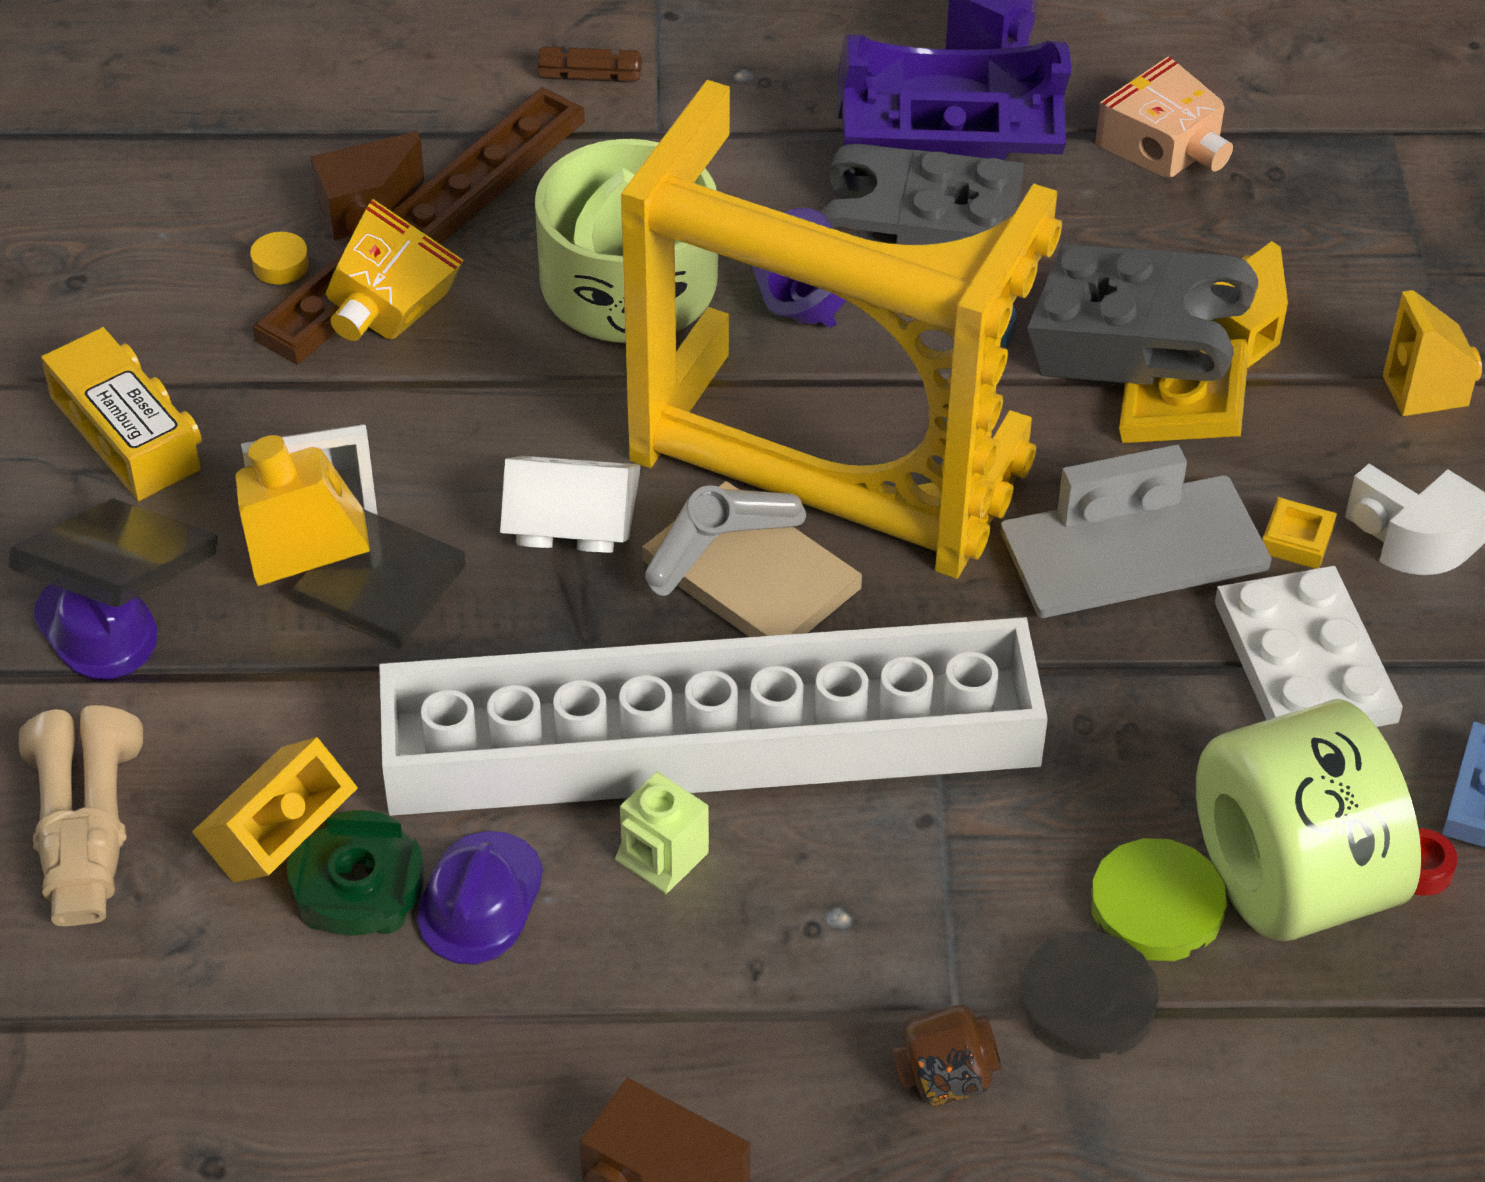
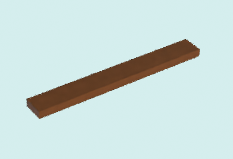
M541 87L392 210V212L441 244L585 122L584 107ZM344 251L252 326L254 341L298 365L335 334L336 331L331 325V317L338 310L339 306L328 299L326 291Z

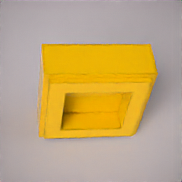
M1278 497L1262 541L1270 556L1318 569L1328 546L1337 513Z

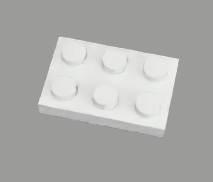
M1335 566L1217 587L1215 605L1266 720L1333 699H1342L1361 709L1376 727L1399 723L1403 706Z

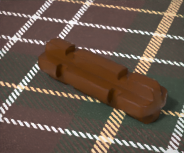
M544 46L539 50L537 66L539 76L547 79H561V74H568V79L611 81V76H618V81L636 82L639 81L641 76L642 57L641 53L637 50L619 49V55L612 54V49L569 47V53L562 52V47Z

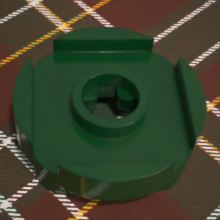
M351 810L339 812L326 819L327 826L317 830L310 837L308 836L289 855L287 862V876L291 897L299 910L303 924L311 929L324 930L329 933L346 936L366 935L374 932L390 934L399 930L405 924L407 912L417 903L424 885L422 852L416 839L414 838L412 841L410 836L402 832L401 823L384 813L369 810ZM353 864H364L369 876L361 880L349 881L344 877H340L339 873H350L353 869Z

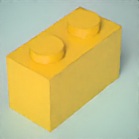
M311 738L281 747L197 826L192 833L233 883L269 876L358 787L319 738Z

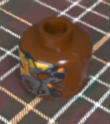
M964 1004L954 1005L909 1019L903 1031L905 1045L893 1048V1056L903 1088L908 1089L917 1086L922 1099L931 1106L943 1105L986 1092L992 1084V1072L1002 1069L998 1048L987 1015L976 1018L971 1008Z

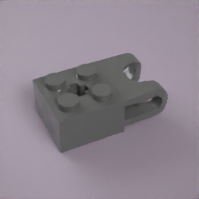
M847 144L838 149L834 155L829 172L833 191L840 199L829 202L821 213L825 215L833 229L836 227L855 229L858 231L850 235L871 241L900 245H927L956 241L984 232L1000 224L1016 212L1021 200L1024 163L1004 161L996 158L987 159L954 155L944 152L908 150L866 144ZM858 168L869 176H856L848 171V169Z
M1062 244L1027 327L1041 375L1152 385L1155 377L1197 381L1222 379L1226 375L1234 355L1233 347L1226 330L1219 323L1211 320L1243 315L1250 308L1258 289V278L1246 260L1230 255ZM1217 282H1226V283H1229V284H1231V285H1233V286H1235V287H1232V286H1229V285H1217V284H1215V283H1217Z

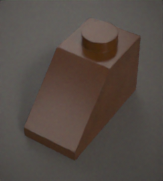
M418 131L310 156L316 199L333 240L353 235L372 199L392 211L412 195L424 181L421 139Z
M627 1077L580 1140L582 1179L586 1180V1182H749L751 1143Z

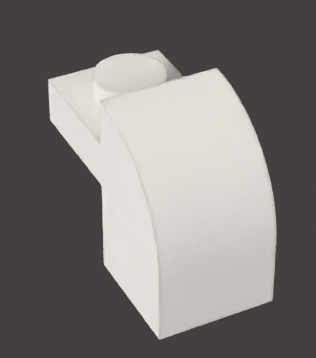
M1371 464L1366 465L1354 476L1345 518L1358 525L1364 532L1372 534L1384 542L1379 561L1382 564L1409 574H1439L1460 566L1485 544V492L1447 469L1419 495Z

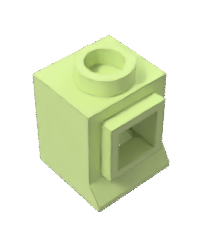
M658 771L620 806L621 844L615 860L665 895L709 853L708 805Z

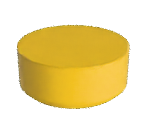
M290 232L269 233L257 239L251 247L250 254L253 272L263 282L275 285L288 284L300 279L308 270L307 245L296 234Z

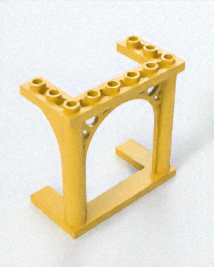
M706 80L621 192L629 461L651 469L662 453L768 492L797 495L804 505L936 551L935 571L958 579L970 558L978 560L982 555L990 533V522L993 517L1001 519L1005 515L1012 498L1013 483L1016 477L1024 479L1028 475L1035 458L1036 445L1029 442L1032 417L1009 410L994 437L991 438L1003 405V396L996 393V385L1001 379L1008 357V350L1000 347L1001 338L1008 327L1013 302L1016 297H1027L1036 277L1038 261L1042 256L1051 257L1058 244L1062 230V221L1055 219L1057 191L1033 183L1013 215L984 232L956 241L927 245H900L871 241L843 233L694 183L730 135V87ZM675 240L833 293L862 309L880 323L909 355L920 374L927 393L929 422L926 435L920 445L906 456L885 464L847 465L814 457L690 413L729 356V314L707 307L676 351ZM897 313L902 314L905 318L911 317L912 320H904ZM928 330L945 332L954 340L953 349L936 351L928 348L923 344L920 334ZM952 368L948 380L941 376L939 369ZM932 455L944 459L941 465L933 461ZM911 472L924 475L932 483L917 485L912 479ZM884 481L893 482L896 486L887 485Z

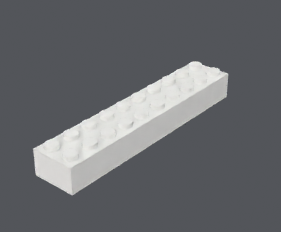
M1027 617L380 664L382 768L389 816L629 798L657 771L689 793L1041 767L1048 719Z

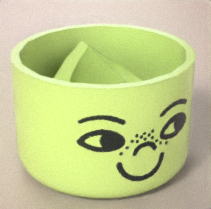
M616 139L581 147L554 163L544 174L537 187L535 213L539 279L543 296L551 311L562 322L577 332L591 338L614 343H626L621 192L659 142L640 139ZM704 169L694 183L717 191L713 178ZM675 240L676 333L694 322L706 310L713 299L718 281V254Z
M1333 699L1223 733L1212 739L1203 750L1196 775V802L1205 845L1211 862L1215 865L1225 883L1226 895L1240 916L1256 932L1275 941H1290L1404 904L1414 895L1420 877L1421 847L1412 800L1400 767L1389 745L1375 724L1357 706L1346 700Z

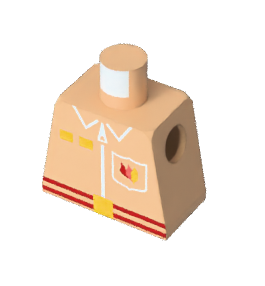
M1166 57L1100 102L1095 144L1163 177H1173L1195 161L1216 172L1225 166L1233 151V144L1220 136L1225 108L1222 100L1170 57Z

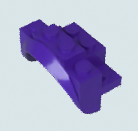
M845 34L838 66V119H842L843 146L847 144H866L908 150L944 152L987 159L996 158L1004 161L1007 153L1063 154L1066 145L1064 94L1071 76L1069 46L1065 41H1046L1030 46L1003 49H930L885 44L873 41L862 34Z

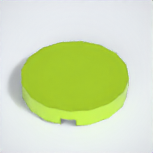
M1142 838L1119 845L1101 860L1092 880L1091 914L1097 926L1099 927V924L1102 925L1103 929L1110 934L1109 941L1121 951L1147 961H1177L1189 957L1191 950L1200 948L1204 943L1205 948L1216 939L1224 920L1227 907L1225 883L1215 865L1193 847L1170 839Z

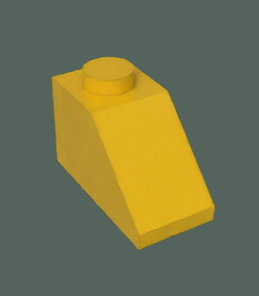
M1414 290L1402 292L1382 375L1402 416L1469 406L1475 381H1478L1482 374V363L1478 350L1474 346L1469 345L1458 323Z

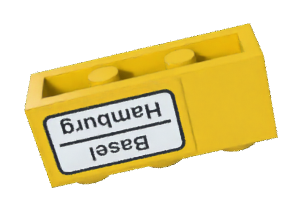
M102 327L41 356L51 399L138 502L201 470L196 445L202 442V438L197 424L187 411L179 413L171 404L164 385L157 377L149 379L141 369L136 354L128 344L119 345L109 332Z

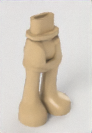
M90 705L82 708L80 713V737L83 746L85 800L84 808L72 811L71 770L72 761L76 756L78 748V732L71 715L65 710L53 709L45 711L29 719L19 729V751L21 757L30 767L38 769L40 819L33 835V849L40 856L44 874L42 894L51 903V921L57 926H76L103 921L106 918V900L111 898L115 891L113 879L117 869L119 851L127 838L125 825L120 822L118 814V764L137 757L143 745V724L137 716L122 709L104 705Z

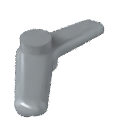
M713 485L698 488L686 501L646 569L645 579L654 594L662 597L671 593L706 548L720 534L801 525L806 519V512L801 499L791 493L729 490Z

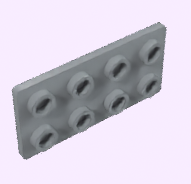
M1179 445L1065 467L1062 469L1057 510L1005 520L1001 523L1000 532L1035 612L1040 618L1267 571L1270 568L1271 556L1228 476L1222 475L1184 483L1187 460Z

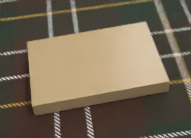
M727 481L719 486L722 489L739 490ZM673 523L642 546L643 562L648 565L650 564ZM785 527L720 534L706 548L677 586L748 637L810 632L861 589L862 574L796 528Z

